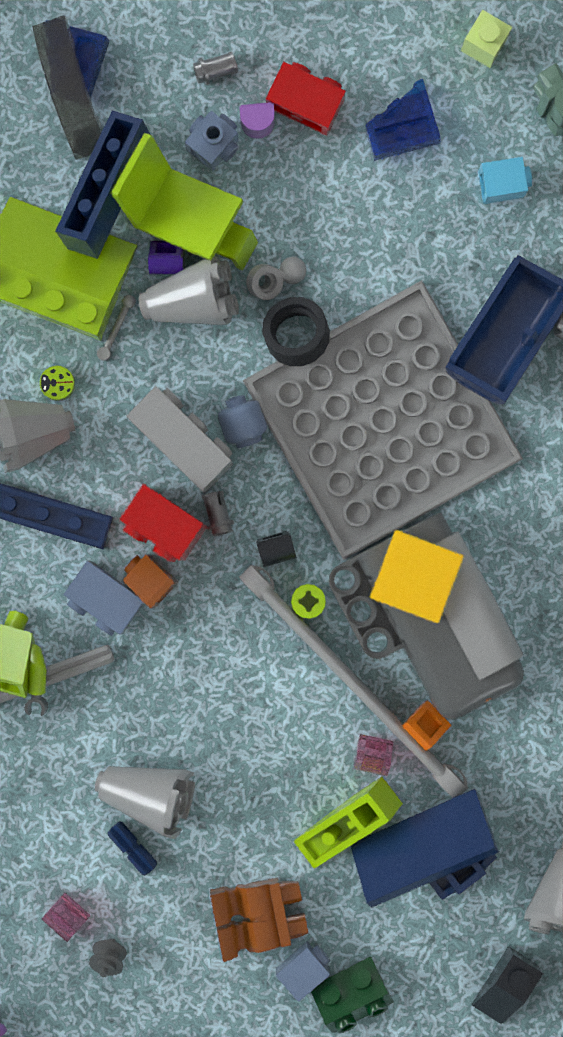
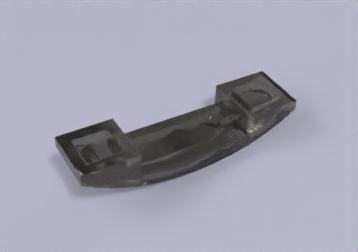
M63 15L34 25L32 28L42 69L57 115L74 157L78 160L91 156L103 129L99 117L95 115L76 57L75 50L77 49L67 18Z

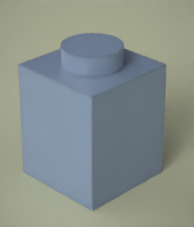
M306 941L276 967L275 976L299 1002L330 975V967L327 964L331 960L319 945L313 948Z

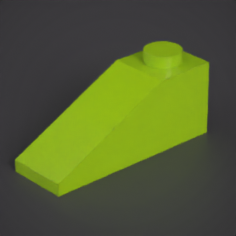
M381 776L358 791L302 833L293 842L315 869L389 822L403 803Z

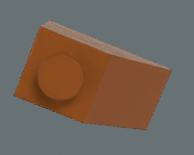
M145 554L142 559L136 555L124 568L127 576L123 581L150 609L156 608L178 583L171 574L148 554Z

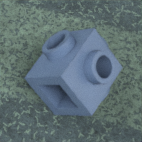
M210 111L206 117L199 116L189 129L191 135L185 141L186 151L213 172L222 160L228 162L239 148V145L236 144L239 141L238 132L235 130L237 125L223 113L218 116L213 111Z

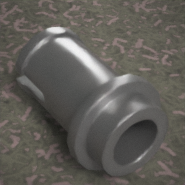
M232 51L207 60H203L201 57L198 58L199 62L193 63L198 84L205 82L206 85H209L210 80L238 73L237 63Z
M223 491L212 492L202 496L210 523L207 529L212 531L213 536L233 531L231 525L234 524V521L229 519Z

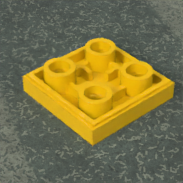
M395 530L370 598L438 624L464 555Z

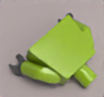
M9 611L5 624H0V691L26 698L28 693L31 694V699L27 701L24 707L26 714H31L32 702H37L41 705V716H43L48 710V702L42 697L46 692L47 676L41 647L35 643L33 634L24 631L28 617L18 611Z

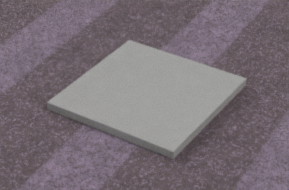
M422 280L330 331L329 344L324 354L315 362L305 366H288L276 361L243 380L253 400L259 401L269 429L343 560L523 459L491 401L465 388L447 373L445 367L458 343Z

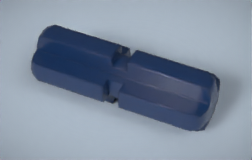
M119 821L107 832L109 838L122 853L126 852L128 854L127 858L143 876L149 874L157 866V861L142 844H137L138 839L123 822Z

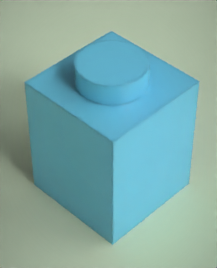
M523 157L482 163L478 170L483 204L524 198L528 192V187H532L531 170L529 166L524 167Z

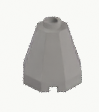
M0 400V460H8L3 466L5 473L23 468L70 439L69 432L75 431L71 412H65L63 406L58 404Z

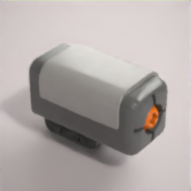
M439 512L402 531L408 535L464 555L438 624L370 598L392 537L332 569L329 575V585L363 651L371 658L381 659L403 648L433 706L445 718L457 719L486 705L487 701H493L516 689L524 679V669L519 660L524 654L459 531L452 532L442 512ZM341 570H348L354 575V584L348 590H340L334 583L335 575ZM359 601L368 603L371 609L369 617L363 621L353 619L350 613L353 604ZM376 632L384 634L387 639L385 648L379 652H373L367 646V639Z

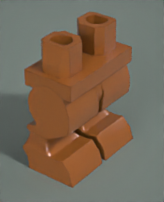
M277 877L244 885L238 884L235 888L225 886L210 889V898L223 962L238 957V952L241 949H247L249 952L255 953L265 952L280 946H290V939H295L309 933L304 913L290 916L285 914L284 905L302 901L298 881L279 882ZM236 915H241L242 917H244V919L239 922L231 920L232 917Z

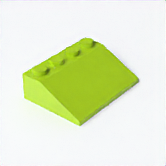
M10 197L0 215V303L101 341L138 245L109 234L98 259L69 250L55 232L62 216Z

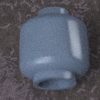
M239 395L226 400L227 407L218 413V420L226 442L236 444L237 448H242L263 440L262 434L267 430V423L259 401L253 399L246 400L245 395Z

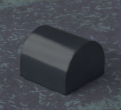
M287 531L262 537L256 541L263 567L297 558L290 533Z

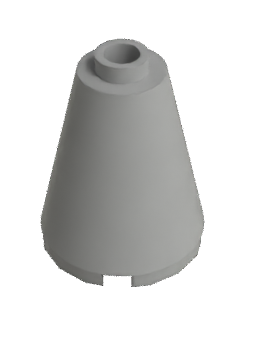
M109 766L105 772L101 771L98 774L95 782V791L98 792L99 799L164 837L176 839L182 830L176 826L180 818L187 820L191 808L195 782L190 781L189 778L195 775L194 772L186 769Z

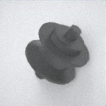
M114 939L97 941L92 948L94 955L89 959L90 967L99 973L101 977L121 973L123 970L122 961L127 955L126 949Z

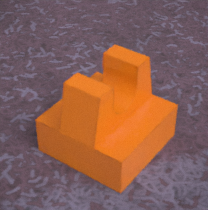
M428 700L422 703L402 725L425 751L432 748L451 726Z

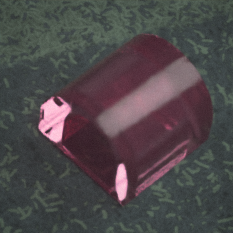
M360 734L353 769L388 776L394 741Z
M64 892L41 919L68 942L91 915Z

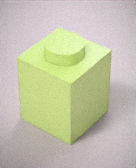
M482 10L466 36L461 51L490 68L507 41L512 27Z

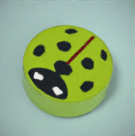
M51 366L42 373L40 388L49 399L62 401L72 395L75 389V379L72 373L65 367Z

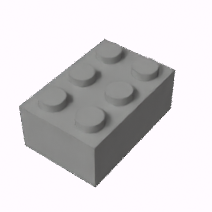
M155 386L126 417L203 493H206L233 466V462L229 458L233 453L218 437L211 441L205 435L208 431L207 426L193 412L187 417L180 410L184 405L168 388L162 392Z

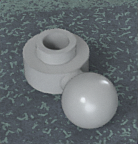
M298 257L286 258L282 261L279 269L267 264L256 265L247 276L246 284L248 291L253 296L262 300H271L281 292L284 281L289 284L301 282L306 275V265ZM264 275L265 283L259 286V279Z

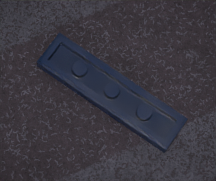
M0 483V519L104 550L114 517Z

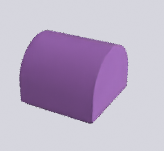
M274 103L239 106L241 127L246 135L254 139H261L272 132L275 124Z

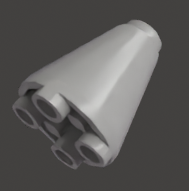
M216 256L211 261L203 259L147 288L146 292L139 294V306L145 320L152 319L155 322L206 325L229 324L232 320V315L239 314V305L235 294L231 295L228 281H231L232 273L228 261H220Z
M563 842L561 849L556 851L525 911L524 920L530 922L529 930L547 935H549L550 929L563 932Z

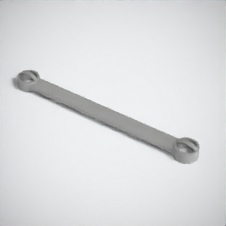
M250 565L239 576L244 584L261 601H265L433 774V778L452 798L463 794L468 789L467 779L462 771L454 765L442 764L429 750L425 751L402 727L403 723L285 603L274 591L273 579L266 570ZM258 570H262L265 573H267V575L270 578L271 584L263 577V575ZM451 769L459 771L463 776L464 782Z

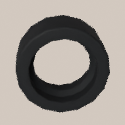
M289 297L277 302L268 310L263 320L262 334L270 354L278 362L288 366H305L315 362L324 354L329 344L330 329L323 310L314 301L304 297ZM294 316L311 318L316 325V334L309 343L298 348H287L278 342L276 337L277 329L286 319Z

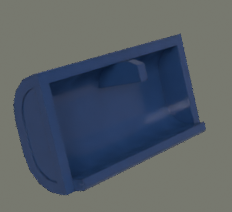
M517 255L449 358V362L445 367L447 373L459 384L493 403L504 405L563 313V279Z

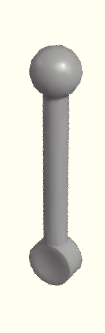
M132 295L124 296L122 300L123 307L104 347L99 348L97 351V356L102 361H107L111 357L110 348L129 308L134 307L136 303Z

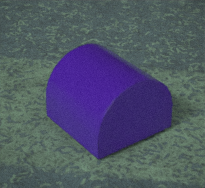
M150 241L148 253L149 274L174 275L184 270V249L166 241Z

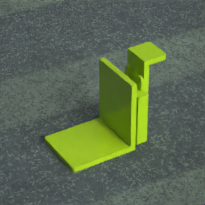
M144 133L112 190L113 197L134 228L210 261L215 253L231 259L236 268L244 270L258 241L251 229L233 222L244 202L243 199L171 169L153 136Z

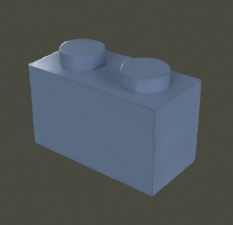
M87 561L63 594L70 599L67 605L82 616L86 612L98 619L95 625L110 636L114 632L119 635L123 634L144 605V602L129 587L92 561Z

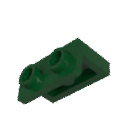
M371 956L325 979L311 991L323 1021L332 1033L337 1031L338 1033L347 1032L357 1025L356 1021L368 1015L369 1017L379 1016L387 1011L388 1005L394 1002Z

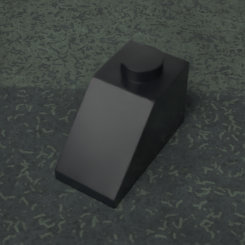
M508 946L476 996L472 1006L502 1024L525 1004L542 977L543 972L536 963Z

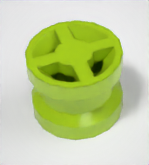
M305 584L299 586L294 591L291 603L297 615L310 619L322 613L325 608L326 599L319 587Z

